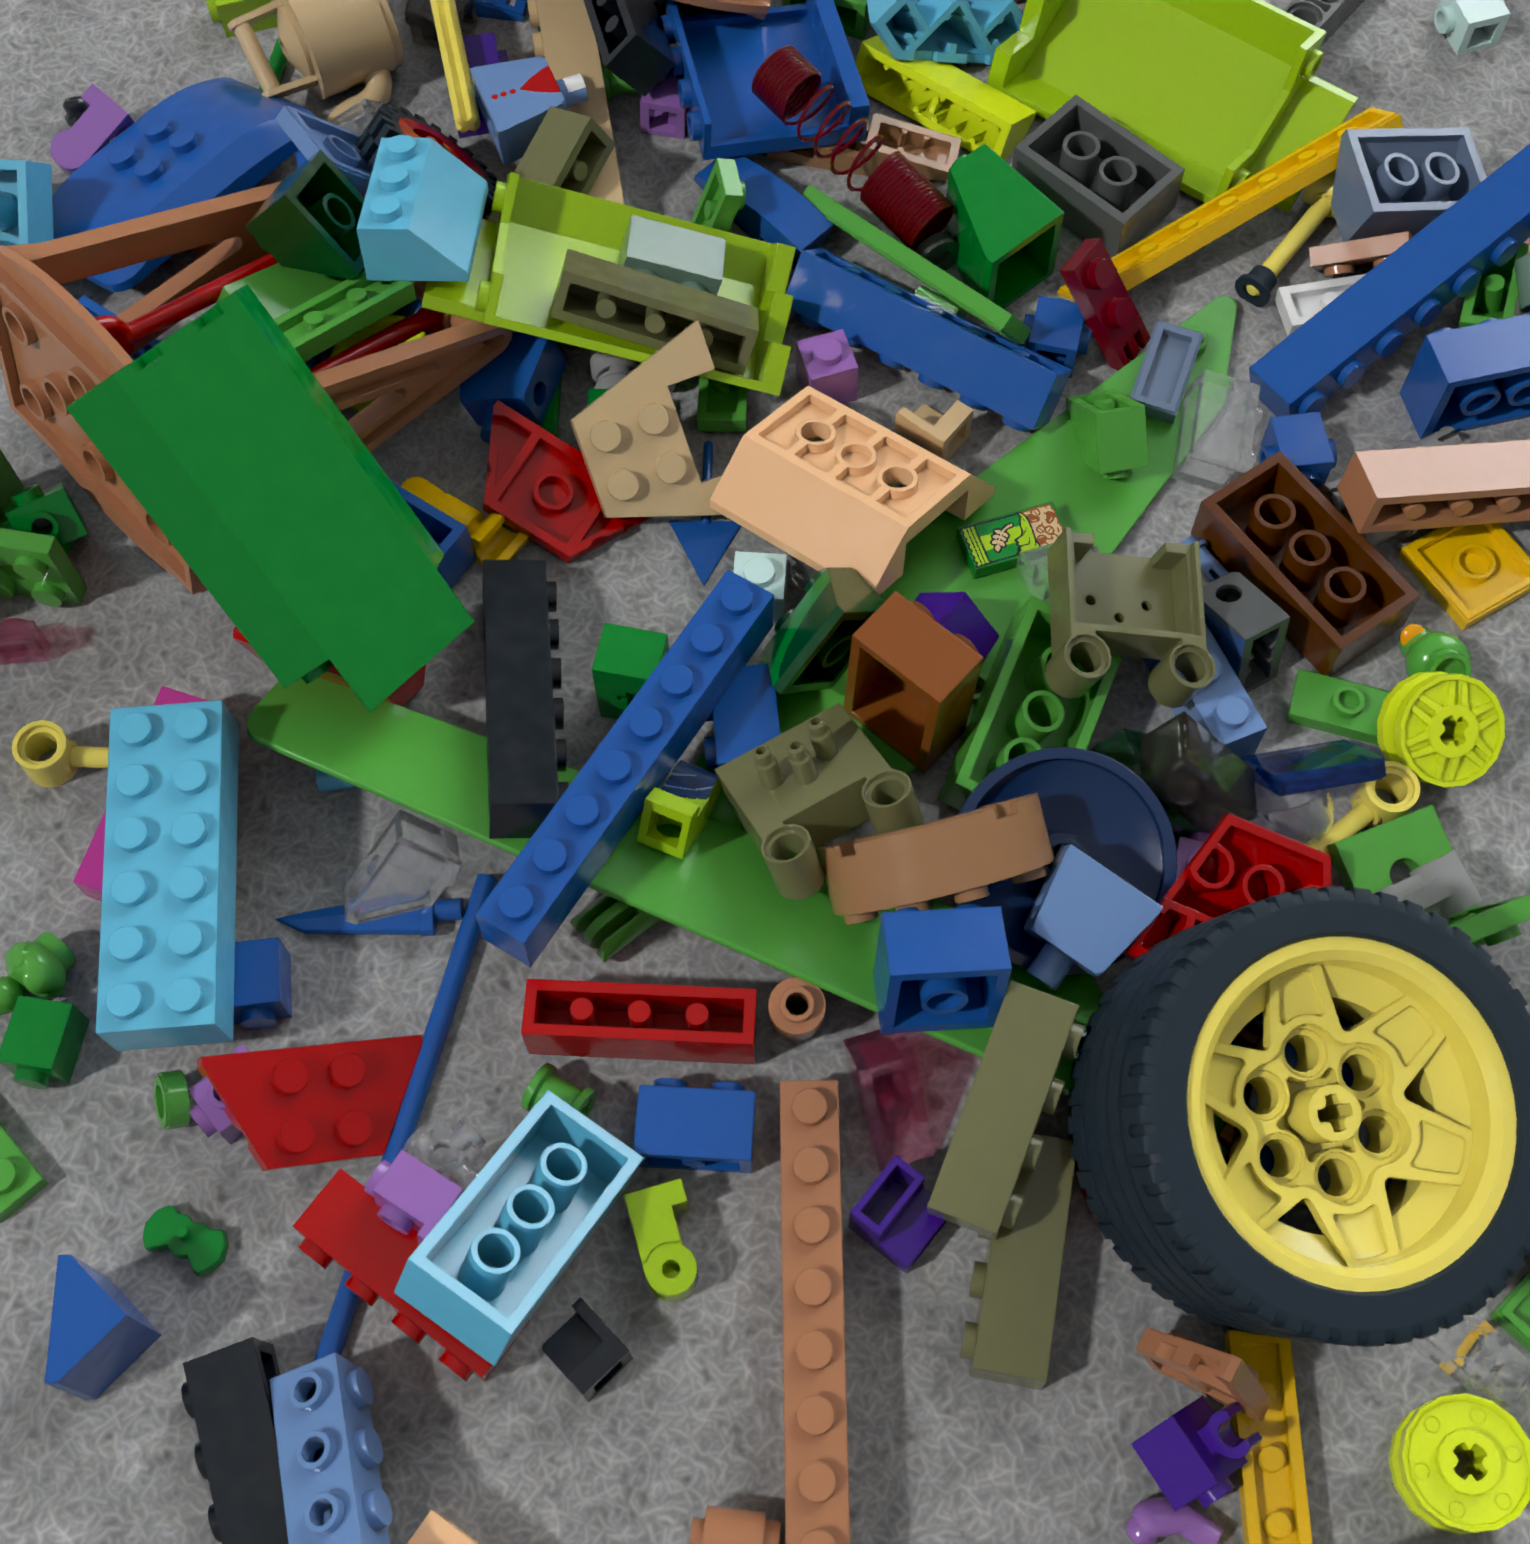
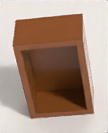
M895 591L852 635L843 708L852 718L925 774L965 731L983 657L978 654L976 647L969 639L960 634L953 635L936 622L932 613L923 604L917 601L910 602Z

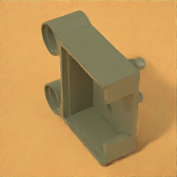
M1066 527L1047 550L1052 658L1046 665L1045 677L1052 691L1068 699L1079 698L1107 672L1111 665V655L1160 660L1148 677V687L1154 699L1163 706L1178 708L1187 704L1211 683L1216 671L1214 658L1207 650L1199 542L1194 541L1191 545L1165 542L1151 558L1089 552L1095 544L1094 534L1071 532V528ZM1071 659L1080 663L1085 672L1077 669L1071 662ZM1176 670H1178L1179 672H1181V673L1185 676V678H1186L1187 681H1185L1184 679H1182V678L1178 675V673L1176 672Z
M840 703L714 769L731 809L762 853L778 893L783 898L789 900H803L811 897L824 884L825 873L816 848L868 820H871L875 834L924 824L909 776L903 771L894 770L890 767Z

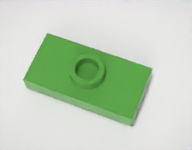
M1299 669L1293 684L1286 722L1379 746L1377 740V719L1383 701L1390 692Z

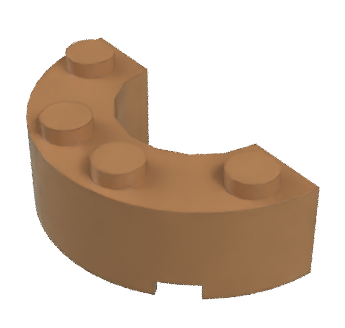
M1038 793L982 806L966 813L887 833L871 834L817 848L825 873V882L833 913L836 916H844L846 925L872 920L879 917L878 911L890 908L899 910L906 907H916L920 911L931 910V899L951 894L954 896L955 903L980 899L990 895L988 884L1012 878L1013 884L1042 878L1047 875L1045 865L1054 861Z

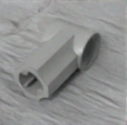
M1456 850L1410 871V877L1377 891L1397 896L1400 902L1409 900L1422 906L1424 912L1433 911L1445 919L1483 901Z

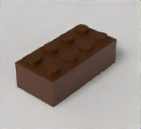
M1278 451L1201 501L1190 534L1195 535L1199 540L1205 539L1209 543L1207 547L1209 552L1229 573H1241L1290 616L1286 637L1322 675L1332 676L1402 628L1421 596L1362 534H1358L1356 528L1281 451Z

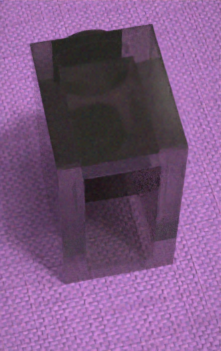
M1185 711L1141 737L1142 780L1150 787L1154 794L1201 832L1212 833L1223 816L1228 813L1247 821L1258 817L1254 770Z

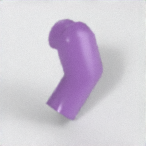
M1165 1496L1141 1500L1132 1508L1133 1516L1126 1522V1532L1135 1544H1155L1158 1537L1179 1534L1191 1544H1217L1224 1531L1222 1526L1190 1503L1175 1512Z

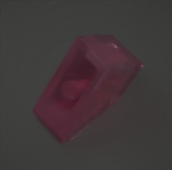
M880 1030L844 1039L843 1042L853 1087L879 1170H884L895 1155L899 1156L906 1163L934 1156L935 1151L916 1058L903 1033L881 1034Z

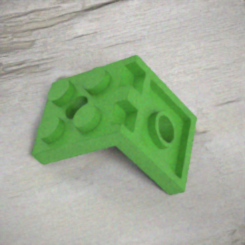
M0 449V598L11 599L16 594L33 597L36 601L52 607L61 606L62 602L81 605L88 587L55 536L2 528L1 524L8 521L5 515V508L13 504L10 496L25 487Z
M1433 804L1327 845L1345 889L1352 887L1369 889L1371 894L1393 884L1390 878V870L1396 861L1406 864L1412 871L1453 851ZM1527 894L1480 907L1474 905L1447 918V925L1451 928L1457 926L1468 934L1473 945L1480 944L1482 946L1486 944L1487 946H1492L1521 935L1517 924L1530 920V896Z

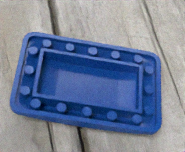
M228 77L215 78L186 87L150 109L64 181L52 196L53 238L57 239L252 189L298 150L297 146L275 120L283 106L293 107L312 116H315V114L308 109L281 98L262 96L263 91ZM173 254L87 277L86 279L108 291H125L140 283Z

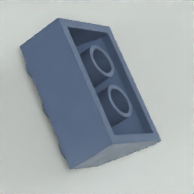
M1469 127L1346 129L1341 135L1331 207L1342 241L1407 231L1414 236L1485 180L1487 177Z

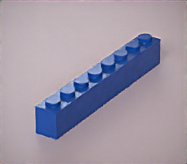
M1530 144L1250 366V391L1276 417L1321 411L1327 399L1341 388L1348 389L1356 384L1363 376L1367 367L1380 357L1384 359L1391 356L1401 346L1404 338L1417 327L1424 328L1430 325L1438 317L1442 308L1456 296L1464 297L1470 293L1480 281L1481 276L1495 265L1498 267L1503 266L1511 260L1518 251L1519 246L1530 238Z
M730 570L725 572L475 915L484 940L531 968L642 812L645 798L654 787L659 788L725 692L772 629L774 594Z

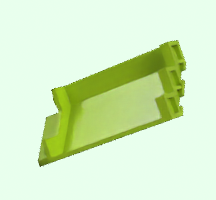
M1027 0L1019 30L996 48L987 80L988 85L1037 111L1036 115L1046 120L1072 97L1078 95L1184 168L1185 171L1180 190L1204 203L1344 123L1359 97L1315 76L1324 59L1325 53L1320 51V47L1327 32L1263 0ZM1303 189L1274 206L1289 213Z
M510 172L506 183L497 181L491 210L500 213L498 223L482 219L469 281H426L422 308L644 362L658 350L550 317L554 294L567 249L619 264L620 249L631 215L726 239L723 281L717 295L758 308L759 332L743 376L716 367L714 370L697 376L780 396L791 351V346L783 345L782 343L794 297L785 294L796 247L756 240L522 178L520 174Z

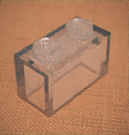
M1207 369L1197 377L1184 394L1172 474L1173 479L1218 491L1255 467L1257 452L1252 449L1253 438L1259 428L1263 415L1262 407L1258 406L1260 385Z

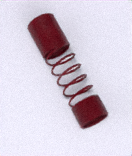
M783 46L777 49L761 64L755 73L752 81V93L784 125H797V137L801 142L814 141V155L817 158L826 159L831 157V172L834 175L848 174L847 188L851 192L861 191L860 201L906 247L917 251V247L922 241L933 234L942 232L953 216L954 205L900 151L890 154L869 176L864 186L854 188L851 185L853 171L863 166L879 150L884 141L883 134L872 138L861 149L850 169L837 171L834 168L836 155L853 144L866 128V118L858 119L844 132L832 153L821 155L818 152L817 145L819 139L829 134L846 117L851 107L849 101L840 103L830 112L821 124L815 137L804 138L801 135L802 123L812 118L827 104L833 95L834 86L832 84L826 85L819 90L822 74L794 46ZM827 89H830L822 103L805 116L815 100ZM846 106V109L836 122L823 132L830 119L841 108ZM803 110L799 120L794 122L787 121ZM863 122L858 132L840 148L853 129ZM880 139L875 148L858 163L868 148Z

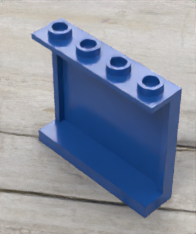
M667 0L666 15L660 16V20L676 63L671 69V75L679 76V103L682 109L688 108L689 110L687 113L689 138L691 142L698 141L703 160L813 147L814 141L801 142L798 139L797 125H784L752 93V81L755 73L773 52L783 46H794L822 74L819 90L826 85L832 84L834 86L833 95L827 104L812 118L802 123L800 130L804 138L815 137L821 124L830 112L845 101L851 103L848 114L835 129L819 139L817 147L837 144L844 132L858 119L866 118L868 124L870 103L833 0H806L804 4L769 7L764 20L737 12L680 17L676 2L674 0ZM827 89L815 100L805 116L822 103L830 89ZM846 106L841 108L830 119L823 132L836 122L846 109ZM803 110L787 121L794 122L799 120ZM863 122L853 129L843 143H847L858 132ZM867 125L855 142L865 141Z

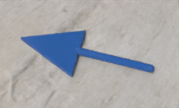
M706 441L703 446L702 481L712 478L713 443L711 441ZM702 515L701 521H669L704 586L741 525L734 521H711V515Z

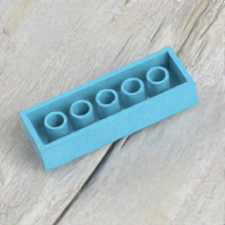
M223 700L113 708L110 710L96 1034L117 1051L233 1042L239 725Z

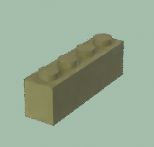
M550 106L514 173L520 174L522 178L588 195L616 144L591 116ZM492 211L488 221L498 223L500 213Z
M567 249L550 314L552 318L657 350L694 321L699 320L714 367L742 376L746 370L759 332V313L756 307L571 249Z
M1010 981L928 1202L927 1210L929 1214L995 1240L1001 1226L1013 1229L1025 1196L1014 1191L1022 1168L1031 1172L1034 1171L1045 1140L1044 1137L1036 1135L1034 1132L1042 1112L1054 1115L1065 1081L1054 1078L1062 1056L1074 1059L1085 1026L1074 1022L1079 1005L1015 981Z
M1036 1134L1044 1137L1045 1140L1034 1171L1031 1172L1023 1168L1020 1171L1014 1191L1025 1196L1013 1229L1001 1226L996 1240L980 1233L977 1235V1238L987 1239L988 1244L985 1262L974 1261L969 1297L979 1299L976 1322L965 1321L960 1358L971 1360L968 1375L970 1377L1041 1390L1046 1384L1075 1161H1073L1070 1145L1074 1144L1073 1140Z

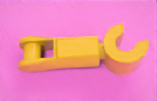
M422 477L408 478L401 485L405 490L468 527L476 556L475 561L482 567L483 560H512L529 540V536L521 532L512 533L502 526L506 521L503 515L490 513L484 519L482 512L454 496L444 493L443 490Z

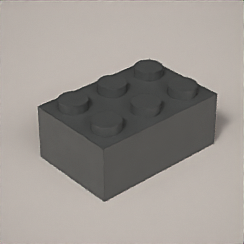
M1078 95L1072 97L1015 146L1012 167L1064 211L1063 225L1084 240L1101 238L1111 258L1136 244L1175 208L1185 171L1184 168Z

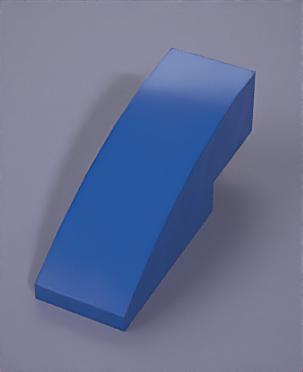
M744 156L724 158L735 159L739 178L744 181L746 186L744 207L742 210L737 211L733 221L750 238L796 247L791 266L793 270L796 268L802 250L818 249L826 243L834 224L810 201L782 179ZM716 159L694 177V181L703 190Z

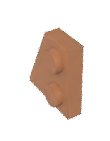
M1407 231L1309 247L1310 267L1317 272L1324 271L1325 278L1354 274V268L1376 267L1411 239L1413 235Z
M1146 1327L1136 1347V1350L1154 1370L1224 1405L1238 1402L1242 1407L1240 1413L1259 1422H1262L1272 1402V1399L1257 1380L1259 1373L1247 1365L1241 1358L1201 1345L1193 1338L1179 1331L1171 1330L1167 1334Z

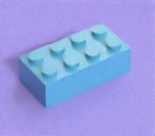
M547 1090L408 1258L394 1293L495 1366L626 1191L644 1157L554 1093Z

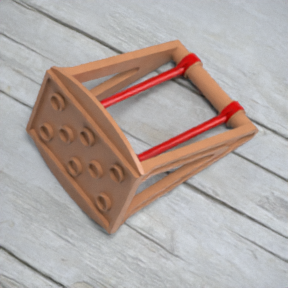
M282 181L41 243L0 245V366L10 408L52 450L82 489L114 524L156 563L176 577L192 595L198 592L204 593L207 591V588L65 407L127 364L133 362L130 356L175 324L215 304L223 286L278 263L270 253L259 246L255 237L245 226ZM223 241L117 316L100 315L94 317L61 286L65 283ZM411 281L413 282L416 296L423 301L426 281ZM421 307L417 312L309 369L339 410L377 398L348 420L353 430L369 452H371L500 355L511 341L512 330ZM421 332L430 333V335L403 343Z

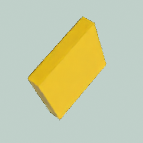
M1500 523L1436 528L1402 547L1398 554L1401 560L1462 631L1530 592V557Z

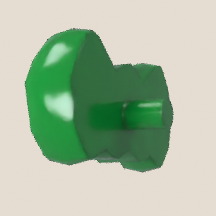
M166 1206L158 1209L146 1221L144 1226L143 1242L147 1251L158 1252L169 1249L177 1258L188 1259L193 1272L197 1276H206L214 1272L226 1260L229 1247L226 1232L221 1229H210L204 1223H194L188 1215L181 1214L175 1206Z

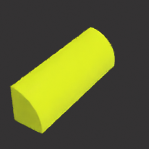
M878 35L861 42L855 63L866 94L931 130L961 138L960 146L970 152H973L985 143L1002 159L1006 160L1014 151L1015 146L1024 139L1036 116L1037 111L947 62L894 59Z

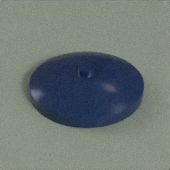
M1053 747L1028 752L1013 758L985 776L975 786L958 812L959 815L982 806L1038 793L1054 858L1061 846L1072 844L1158 904L1176 881L1177 850L1175 837L1168 816L1157 796L1137 774L1125 765L1097 752L1072 747ZM1052 862L1045 865L1046 874L1048 873ZM1046 876L1013 884L1012 878L988 884L989 896L957 903V906L964 904H976L981 907L1001 906L1011 963L1028 969L1045 945L1023 929ZM1121 953L1112 964L1120 961L1126 956ZM1073 965L1067 975L1086 972Z

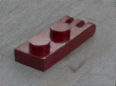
M1101 238L1085 239L1059 272L1108 365L1119 371L1130 362L1129 359L1133 360L1140 354L1139 347L1145 348L1151 337Z

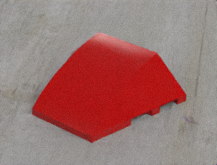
M1228 813L1223 816L1159 904L1163 908L1157 917L1122 954L1133 962L1141 954L1149 952V948L1164 939L1170 938L1171 935L1251 903L1298 889L1311 887L1320 889L1325 886H1331V855ZM1263 1012L1254 1018L1263 1021Z

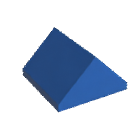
M71 1254L58 1255L45 1384L83 1400L97 1399L161 1336V1333L107 1276Z

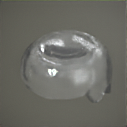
M1317 783L1314 790L1304 788L1280 789L1263 797L1257 804L1251 803L1249 805V813L1252 823L1310 846L1320 842L1330 832L1335 817V806L1331 791L1326 789L1323 783Z

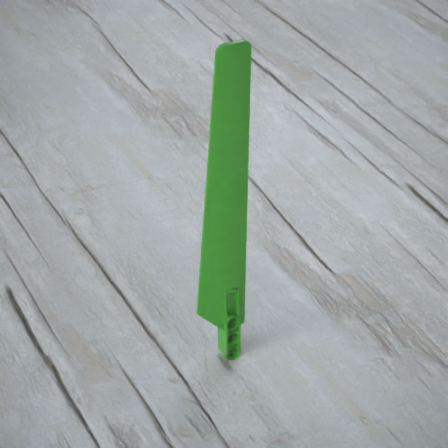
M321 677L308 684L300 678L286 688L278 681L252 710L247 719V734L251 741L510 854L518 856L531 839H489L487 738L485 736L387 701H383L373 711L369 712L351 688ZM566 766V772H558V782H568L570 785L580 771ZM641 812L588 886L602 894L878 1013L873 970L881 915L886 912H895L896 908L878 911L879 917L872 920L846 925L844 916H836L833 913L825 881L820 890L811 897L803 900L783 898L776 889L762 853L746 831L707 818L706 825L684 858L680 859L637 841L642 816ZM663 824L657 827L658 831L665 836L672 838L680 837L681 828L676 825ZM930 900L931 910L954 908L941 902ZM1011 963L1012 970L1007 989L1012 980L1079 1005L1074 1022L1085 1026L1081 1037L1086 1036L1088 1020L1091 1014L1097 1012L1100 1008L1098 1002L1103 996L1102 991L1091 975L1088 973L1066 975L1058 989L1054 991L1026 972L1028 969ZM993 1027L924 1031L922 1033L982 1058ZM1077 1052L1073 1060L1064 1056L1061 1057L1054 1077L1065 1081L1061 1093L1068 1096L1069 1089H1073L1074 1080L1070 1078L1073 1063L1078 1062L1079 1054ZM1213 1113L1214 1126L1218 1138L1227 1122Z

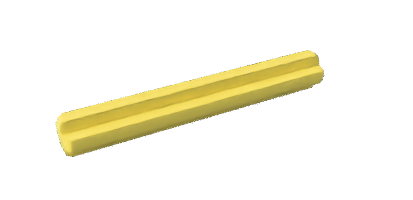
M430 0L456 129L462 133H466L469 130L476 131L481 123L455 0Z

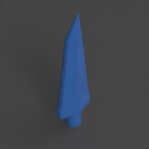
M430 887L409 893L302 912L275 920L304 934L436 935L437 922L462 920L464 902L462 898L437 900L436 887Z

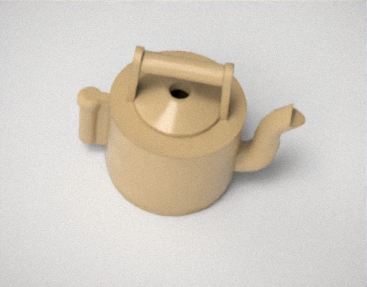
M274 0L233 19L227 24L230 32L235 33L263 90L262 96L282 98L312 87L316 95L323 100L365 83V88L360 93L337 105L326 119L327 122L344 129L351 122L371 116L377 112L382 104H387L391 98L393 88L390 72L395 71L396 67L401 66L404 62L401 39L387 0ZM277 14L278 40L287 60L304 76L282 85L279 84L251 26Z

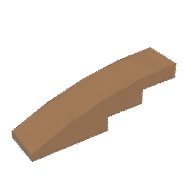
M874 113L870 125L867 124L865 141L854 142L846 150L836 155L834 168L837 171L850 169L861 149L872 138L883 134L884 141L879 150L863 166L853 171L852 174L870 176L890 154L900 151L928 180H948L949 168L958 157L962 139ZM880 139L868 148L858 163L875 148ZM837 144L819 146L817 150L821 155H827L833 152ZM813 147L769 152L766 157L790 164L831 170V157L826 159L817 158L814 155Z

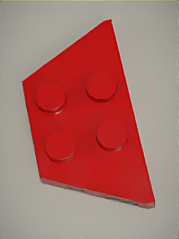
M497 400L493 408L483 511L488 514L497 513L503 515L506 520L504 524L517 532L529 536L531 541L568 564L651 518L604 517L582 453Z
M421 1034L202 1056L197 1059V1069L203 1078L207 1076L226 1106L223 1110L234 1127L244 1134L248 1141V1149L262 1171L378 1157L385 1153L420 1053L423 1039Z

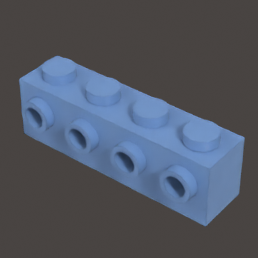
M333 1353L269 1379L288 1544H390L388 1526L392 1522V1508L381 1484L379 1464L383 1460V1448L381 1440L373 1428L370 1404L374 1401V1388L368 1373L341 1355Z

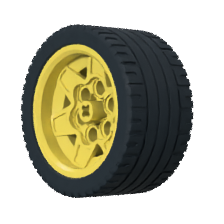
M1325 886L1320 889L1311 887L1268 897L1173 934L1170 938L1164 939L1149 948V952L1141 954L1130 963V969L1120 973L1112 983L1114 987L1107 990L1098 1002L1100 1008L1097 1012L1091 1014L1086 1025L1088 1032L1086 1036L1080 1039L1076 1051L1079 1054L1078 1062L1073 1063L1070 1078L1074 1080L1073 1089H1069L1068 1106L1072 1107V1116L1068 1117L1069 1134H1073L1074 1144L1070 1145L1073 1161H1077L1079 1171L1076 1172L1081 1189L1085 1188L1088 1195L1085 1200L1091 1214L1097 1215L1100 1221L1097 1225L1104 1237L1112 1240L1115 1244L1113 1250L1123 1262H1129L1132 1265L1131 1271L1142 1282H1149L1152 1285L1151 1290L1163 1299L1173 1300V1305L1184 1312L1196 1314L1198 1319L1214 1325H1222L1226 1329L1257 1335L1354 1347H1378L1385 1344L1397 1345L1412 1342L1413 1338L1423 1339L1438 1334L1439 1328L1449 1329L1464 1320V1315H1474L1486 1306L1487 1298H1495L1507 1286L1505 1281L1517 1275L1525 1263L1522 1259L1525 1255H1530V1014L1525 1008L1528 1003L1519 989H1513L1509 984L1511 978L1500 965L1495 966L1491 962L1492 956L1480 944L1473 945L1468 934L1457 926L1451 928L1447 925L1448 921L1433 911L1426 913L1423 911L1424 908L1409 900L1400 902L1397 896L1384 892L1371 894L1369 889L1357 887L1346 890L1342 886ZM1263 1012V1035L1256 1042L1254 1049L1230 1045L1241 1029L1256 1015ZM1337 1014L1349 1020L1355 1026L1347 1031L1343 1030ZM1287 1042H1290L1295 1047L1298 1054V1063L1295 1069L1285 1059L1284 1049ZM1344 1061L1349 1064L1353 1072L1354 1079L1351 1088L1346 1085L1342 1078L1341 1070ZM1247 1083L1254 1087L1258 1095V1105L1254 1112L1247 1107L1243 1098L1244 1088ZM1213 1113L1223 1121L1238 1128L1241 1132V1136L1235 1139L1230 1147L1227 1165L1217 1141ZM1361 1122L1366 1125L1370 1134V1143L1367 1149L1363 1147L1358 1137ZM1264 1144L1271 1149L1275 1160L1270 1174L1264 1170L1260 1161V1152ZM1322 1164L1327 1167L1331 1179L1329 1189L1326 1192L1318 1182V1171ZM1388 1178H1392L1391 1183L1386 1192L1385 1181ZM1297 1203H1301L1309 1208L1322 1234H1312L1297 1230L1281 1223L1278 1219Z

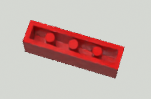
M527 979L521 1035L529 1054L755 1065L758 1014L757 989Z
M340 1168L293 1224L296 1231L304 1237L298 1248L325 1270L334 1261L351 1274L344 1285L371 1307L381 1298L398 1313L391 1320V1323L416 1343L420 1344L427 1335L445 1349L438 1360L465 1382L468 1381L473 1373L485 1381L530 1323V1319L497 1364L493 1366L396 1295L394 1290L406 1262L418 1247V1232L412 1228L405 1235L381 1220L377 1215L381 1207L375 1204L374 1197L364 1191L365 1187Z

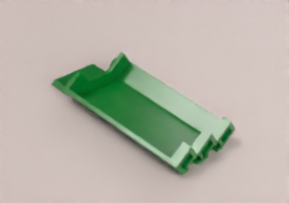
M248 284L218 302L205 313L187 323L139 358L127 364L65 407L284 688L300 678L308 684L323 675L334 665L363 705L371 712L475 622L437 570L444 556L442 550Z

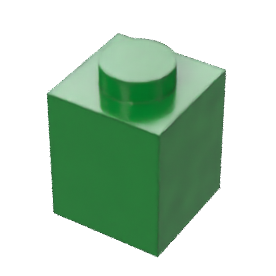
M18 995L0 1048V1064L14 1074V1082L23 1086L47 1089L50 1081L70 1084L90 1020L74 1004Z

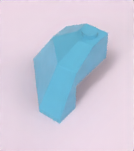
M867 0L870 24L891 56L898 60H930L947 63L992 65L996 48L1019 30L1023 16L1015 0Z

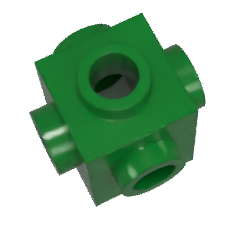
M63 482L44 490L41 489L39 484H35L11 495L10 498L13 504L5 508V515L8 521L1 524L2 528L55 536L65 553L73 549L71 541L88 534L87 527ZM37 518H46L51 521L46 527H38L33 524Z

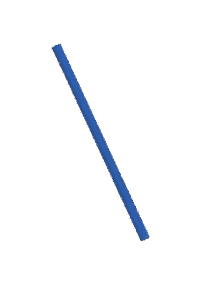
M477 874L422 1037L423 1044L381 1162L386 1160L392 1164L401 1150L409 1152L481 934L475 914L498 883V880L493 876ZM344 1270L314 1361L333 1353L342 1354L360 1297L344 1285L351 1276L346 1270Z

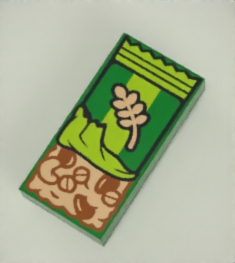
M1053 501L958 527L956 538L972 576L976 579L1047 558V550L1063 532L1065 527Z

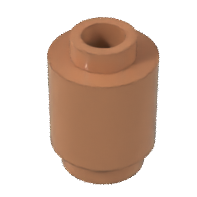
M791 977L781 981L772 990L768 1002V1016L772 1028L778 1035L790 1041H803L814 1036L823 1024L826 1001L819 987L797 977ZM795 998L802 999L808 1003V1009L802 1015H793L787 1010L786 1002Z
M707 1505L705 1518L693 1517L689 1544H779L781 1520L766 1519V1512Z

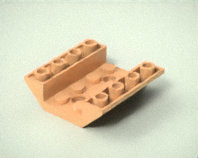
M807 386L743 435L710 498V508L818 572L827 567H852L880 595L903 575L906 544L945 510L965 521L994 495L995 487L833 398ZM899 485L903 486V488H894Z

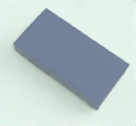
M1156 321L1130 396L1131 399L1145 405L1146 416L1170 424L1174 423L1204 335L1203 333L1164 321Z

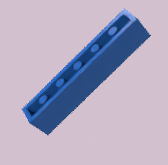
M823 248L802 250L786 294L794 296L791 310L797 312L795 318L799 322L814 328L825 326L833 331L843 329L850 347L862 348L865 346L878 353L876 358L881 363L896 369H903L905 366L919 373L918 380L923 384L939 390H944L947 387L961 394L959 400L965 405L981 411H986L989 408L1003 415L1002 422L1018 431L1029 432L1030 429L1035 430L1049 423L1072 372L1071 369L1020 344L1017 345L1013 341Z

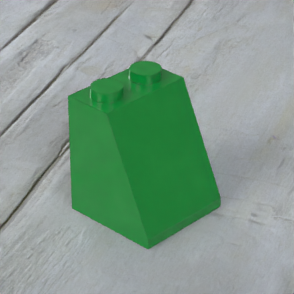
M985 143L970 154L958 157L948 172L946 198L954 205V212L943 232L951 233L959 244L956 264L964 284L1004 309L1053 274L1064 211Z

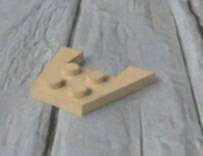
M699 320L686 327L570 420L604 517L722 515L710 508V498L722 475L701 482L668 388L669 385L715 369Z

